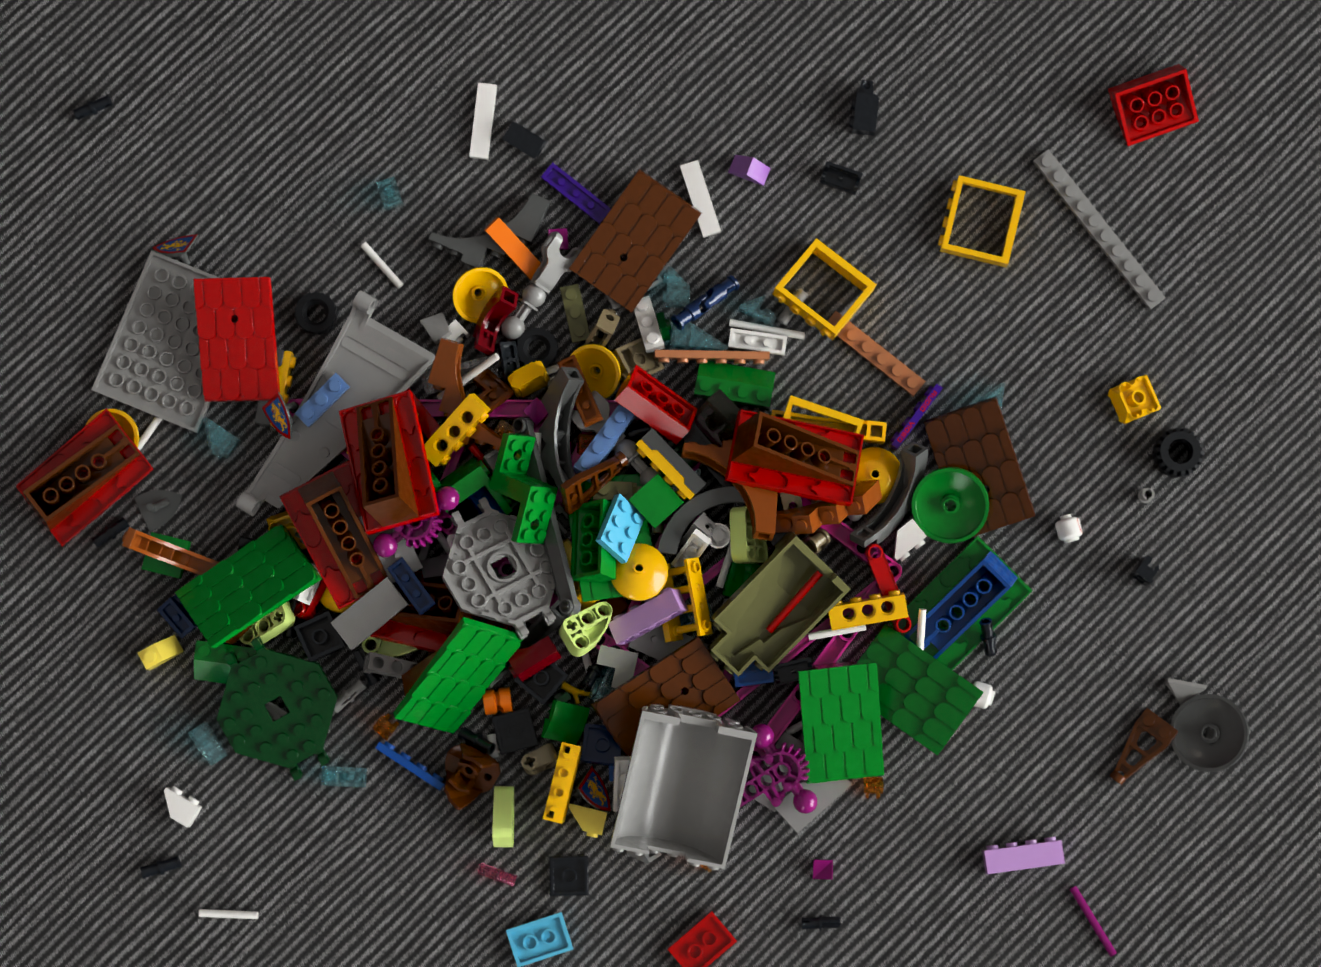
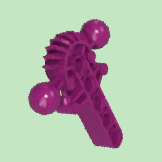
M444 486L436 493L439 512L441 510H452L459 504L460 497L454 487ZM434 516L420 520L419 524L415 527L413 522L394 527L395 531L393 533H382L375 538L374 550L381 557H390L397 551L398 543L403 539H406L407 547L412 545L414 548H418L419 545L426 547V541L431 544L433 543L431 537H438L435 532L436 530H442V528L438 527V524L443 523V520Z
M766 724L755 725L752 728L758 733L755 747L763 748L766 755L762 757L752 755L749 770L753 777L746 781L740 807L762 793L767 796L774 807H778L783 802L786 792L792 791L795 809L804 814L813 812L817 806L816 794L811 790L804 789L800 784V780H808L809 778L805 773H809L810 768L804 767L809 764V761H803L806 754L800 755V748H797L796 751L793 750L794 744L787 748L786 742H783L781 748L777 749L773 743L774 733L772 728ZM762 761H765L770 766L767 767L762 763ZM779 765H785L788 772H782ZM769 775L772 779V782H766L763 776ZM781 781L783 787L782 791L780 790L778 783H780ZM748 785H753L756 789V792H750L748 790Z

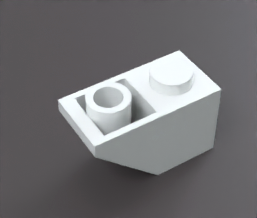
M913 519L896 531L894 561L900 559L902 562L911 555L909 551L915 547L917 550L925 544L923 539L927 536Z
M175 786L172 788L166 787L164 793L170 818L185 827H191L202 806L198 805L200 801L191 796L188 798L183 796V791Z

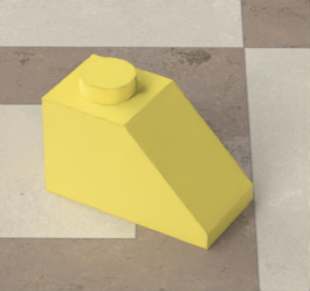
M173 635L148 646L137 654L146 670L151 671L183 653L184 650L176 635Z
M569 803L570 811L581 829L587 832L586 836L598 838V835L603 834L608 812Z

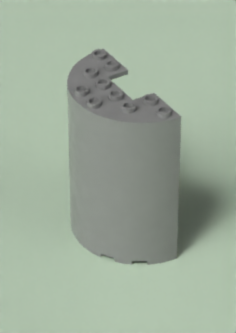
M650 704L649 708L643 706L610 847L617 852L627 850L638 856L643 854L649 855V852L655 854L664 852L671 857H678L680 855L684 856L686 861L689 862L688 864L699 867L700 865H705L712 870L725 869L758 733L748 726H745L744 729L742 725H739L740 722L730 718L721 720V717L717 716V714L676 705H668V708H664L660 704Z

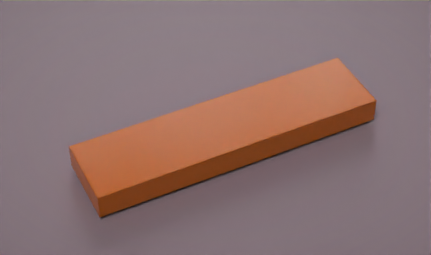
M496 217L484 231L527 278L531 280L541 262L499 217Z

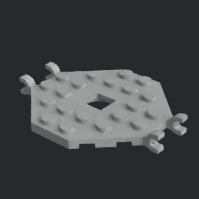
M486 497L478 500L479 504H477L482 514L466 522L462 519L459 511L451 514L450 520L457 527L442 579L462 612L513 626L518 637L522 640L528 637L527 634L529 633L523 622L541 613L547 626L555 623L554 620L556 619L549 607L555 583L545 544L516 543L512 541L511 538L517 516H509L492 509ZM507 557L515 572L503 579H499L490 564Z

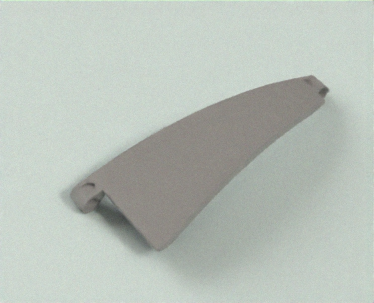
M362 290L357 293L353 300L349 317L299 408L335 373L350 388L310 427H307L294 414L293 420L295 423L291 425L292 439L281 436L253 483L238 498L236 502L237 508L254 516L264 501L277 508L282 507L283 503L279 496L315 478L347 448L339 415L340 410L406 391L433 363L435 359L433 353L371 318L378 299Z

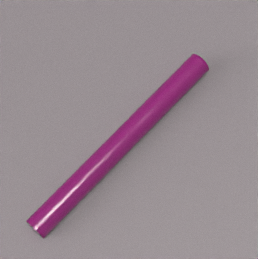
M1075 885L1069 890L1109 956L1112 957L1117 954L1077 886Z

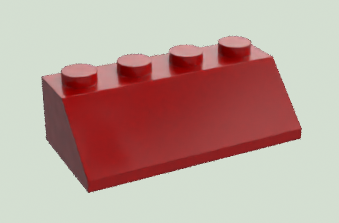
M638 365L633 367L614 399L620 406L629 410L637 418L643 420L651 428L657 430L676 445L690 431L698 410Z

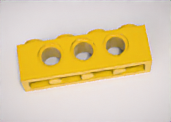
M475 393L469 394L424 444L427 459L434 466H444L451 459L450 455L452 452H457L464 444L462 441L475 433V427L478 423L482 424L489 417L487 413L491 409ZM467 412H470L473 416L471 422L466 420ZM455 426H457L460 430V434L458 436H455L453 434V428ZM442 440L447 443L445 451L440 447Z
M900 590L889 591V595L881 596V593L869 595L867 599L853 597L850 598V602L844 603L840 600L828 612L831 630L908 618L904 592L900 593ZM883 602H891L892 608L889 611H884L881 608ZM871 605L873 607L872 613H863V606ZM844 609H853V616L845 617L843 615Z

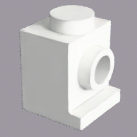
M456 319L449 325L452 334L447 339L462 343L464 340L462 337L468 338L470 336Z

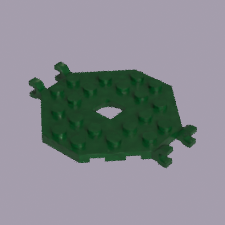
M260 636L251 641L252 646L257 651L254 655L241 662H238L233 651L224 656L231 669L218 712L217 722L235 753L287 767L290 769L294 781H296L303 775L297 763L314 754L317 755L321 766L329 763L330 758L324 750V744L338 695L318 662L304 660L300 657L268 649L263 644ZM281 696L290 712L273 720L265 704Z

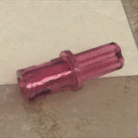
M484 863L480 865L478 874L514 887L518 876L501 870L502 868L497 869Z

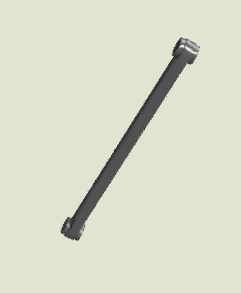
M519 417L513 421L512 426L516 434L532 435L535 437L534 422L531 419ZM535 440L527 475L547 483L538 444ZM553 506L544 544L559 599V610L565 615H575L580 612L581 603L576 595Z

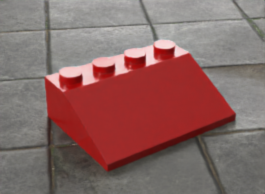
M1180 64L1108 88L1112 107L1127 146L1199 122L1187 70Z

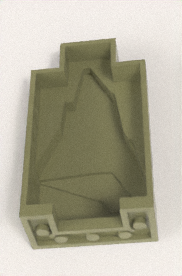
M787 532L774 545L775 550L772 555L711 616L714 620L712 624L720 632L724 631L709 645L712 651L710 655L717 662L722 660L726 664L724 668L731 675L735 673L739 677L754 660H756L754 664L761 671L765 669L769 673L851 590L793 532ZM817 570L822 573L823 576L774 632L770 633L766 629L768 625Z

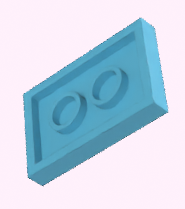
M620 493L616 494L595 541L621 564L626 563L645 517Z
M562 912L506 930L517 967L573 950Z

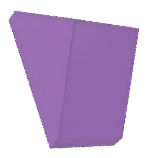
M735 155L728 173L764 186L770 167L754 157Z

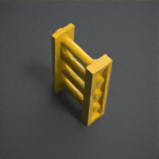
M699 557L683 559L685 566L670 569V563L667 564L668 579L663 589L668 587L679 589L681 594L690 592L692 604L686 605L688 611L684 613L693 612L695 623L681 626L680 618L677 616L662 624L665 643L683 640V633L697 631V636L713 634ZM686 573L688 585L674 588L672 576Z

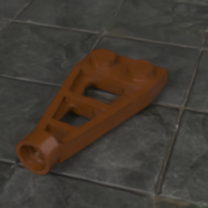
M619 451L611 459L574 475L560 485L564 511L570 515L578 510L583 503L588 502L622 470L621 468L628 464L626 456ZM606 470V473L598 479V473ZM591 478V487L582 493V482Z
M1146 708L1135 722L1117 766L1109 776L1122 785L1127 778L1166 749L1179 731ZM1142 732H1147L1156 739V744L1146 751L1137 745ZM1134 749L1142 755V758L1132 766L1126 762V758L1130 751ZM1122 771L1124 773V776H1122L1118 772Z

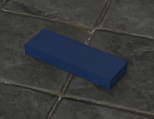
M403 557L387 568L419 615L424 614L436 605V602Z

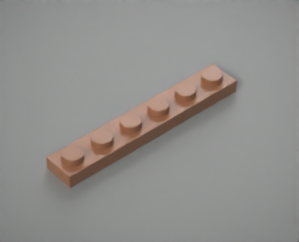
M835 311L828 322L835 327L843 316ZM850 321L836 336L912 397L915 396L926 382Z
M654 350L653 360H658V363H669V360H677V363H688L689 360H696L697 364H706L708 361H715V364H726L727 361H734V364H746V361H753L755 365H763L764 361L767 362L770 359V352Z

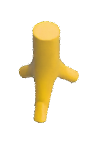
M566 682L561 687V689L573 695L576 704L580 703L579 695L592 696L591 692L577 689Z

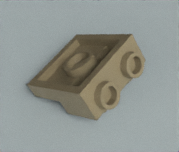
M642 337L612 352L620 365V380L622 383L635 365H638L651 376L665 369L662 363H658V360H653V352L646 353Z

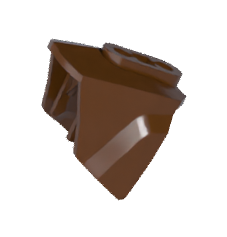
M464 743L453 746L447 752L445 759L446 777L444 792L449 802L457 810H461L472 803L481 793L492 789L501 773L499 763L490 755Z

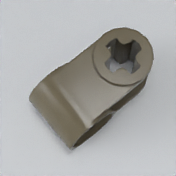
M821 528L802 541L815 554H818L830 543L831 539L826 530Z
M552 743L545 744L539 749L524 755L521 764L525 772L533 776L546 769L555 767L558 754ZM533 762L534 766L530 767L529 763Z

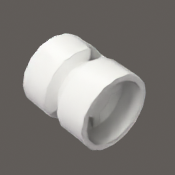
M715 523V529L708 528L712 532L710 537L712 541L709 545L715 549H722L730 543V530L724 524Z

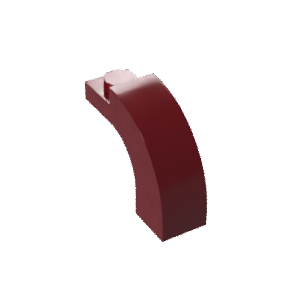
M502 286L493 294L480 314L473 332L475 349L489 356L494 353L499 329L507 316L516 309L518 293Z

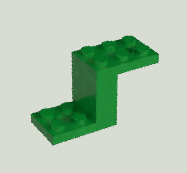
M503 433L489 489L521 503L511 540L516 543L544 544L558 488L527 475L536 437L524 434Z
M475 457L441 481L431 472L436 493L444 486L454 487L458 491L459 503H461L480 488L486 486L506 515L513 511L510 508L512 502L507 496L489 489L492 475L488 477L491 474L481 460L477 461Z

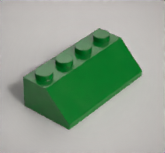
M708 361L706 364H699L694 397L769 410L776 372L732 364H715V361Z
M599 499L586 502L573 512L571 575L573 581L605 582L616 579V559L595 541L611 501Z
M197 640L194 654V679L227 684L231 667L224 659L225 654L233 651L238 662H241L257 653L254 648L221 644L217 648H212L208 642Z

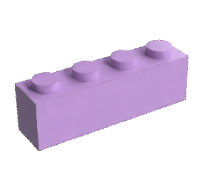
M671 587L665 588L657 597L644 600V604L629 608L628 613L613 617V621L609 622L608 626L616 644L626 645L688 611L680 590L672 589Z
M1056 837L1044 838L1045 842L1037 843V839L1026 840L1024 845L1011 842L1006 843V847L998 848V845L986 846L987 850H982L985 874L1065 864L1062 840H1056Z

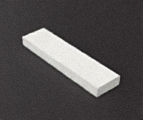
M478 83L470 158L489 159L497 85Z
M698 160L680 165L692 206L702 212L697 221L703 238L720 233L721 229Z

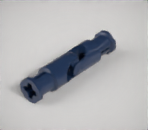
M728 275L725 281L714 285L705 294L686 305L683 311L677 315H672L671 320L674 326L679 330L684 329L687 323L701 317L712 306L726 299L727 295L732 291H737L740 287L738 281L734 276Z

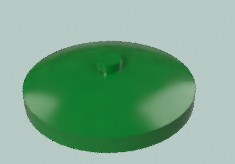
M942 467L929 472L917 484L912 497V514L916 524L928 537L942 543H959L972 538L984 526L989 513V497L985 486L976 475L959 467Z

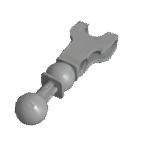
M557 231L552 232L541 247L543 260L530 280L532 284L524 288L522 299L518 298L522 302L521 306L514 316L507 317L501 325L503 335L510 340L521 337L525 331L524 321L530 311H538L536 307L541 306L545 302L546 293H550L563 273L571 272L569 268L582 251L581 248L575 247L566 256H562L559 248L563 237Z
M594 390L592 394L603 420L585 427L580 414L573 410L571 421L580 431L597 434L608 420L610 408L609 403ZM623 433L612 451H614V454L621 451L628 460L626 466L628 467L631 464L640 474V484L642 487L657 474L663 478L664 475L661 470L656 472L652 467H648L639 457L640 454L636 451L638 448L636 443L631 439H626V435Z

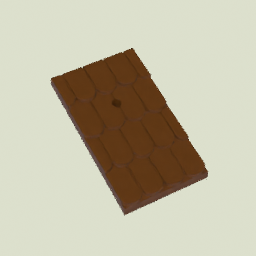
M639 169L569 269L632 313L702 212ZM622 254H626L627 259H623Z
M996 396L924 421L938 468H963L976 475L983 485L988 486L986 488L989 497L988 517L984 526L974 536L1035 516V511Z
M695 637L590 705L624 755L631 756L643 706L649 708L650 704H660L664 708H668V705H676L707 711L718 716L739 702L740 698L707 648L703 645L701 639Z

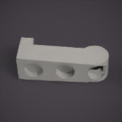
M369 652L365 655L363 672L402 678L404 673L418 663Z

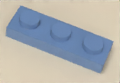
M335 373L295 414L307 427H310L350 386Z

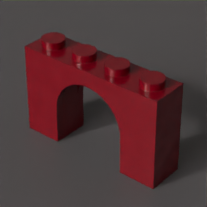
M484 618L485 621L483 623L509 631L513 628V626ZM546 636L528 648L517 649L508 660L511 664L509 670L514 678L518 676L523 682L562 657L550 637Z

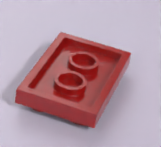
M711 911L667 950L682 967H708L735 944L737 940Z

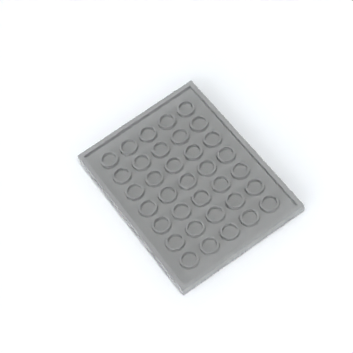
M151 250L91 390L198 434L211 402H205L203 395L193 279L219 277Z

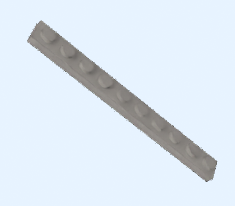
M1048 149L1033 160L1035 166L1146 307L1151 310L1162 302L1166 297Z

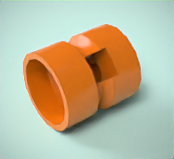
M510 687L499 688L497 692L493 689L485 690L483 703L486 715L497 714L499 710L502 713L513 712Z

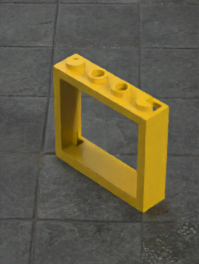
M959 175L957 180H953L951 191H954L953 197L948 199L946 209H949L948 217L944 216L942 227L945 228L944 235L940 234L938 245L941 246L940 252L1006 268L1009 263L1026 191ZM963 184L1015 197L1001 257L948 244Z
M816 238L777 284L773 295L779 299L778 302L785 303L791 312L803 317L809 326H814L820 330L822 336L826 335L831 340H834L871 295L877 284ZM812 253L863 291L835 327L784 288Z
M792 395L789 396L782 417L788 419L792 407L796 406L854 426L853 433L860 434L864 422L860 418Z
M565 742L561 743L543 815L544 820L560 824L565 822L581 758L582 746ZM566 747L570 748L569 753H565ZM550 811L554 812L553 816L549 815Z

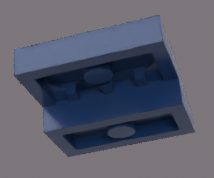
M176 594L157 609L181 639L198 627Z

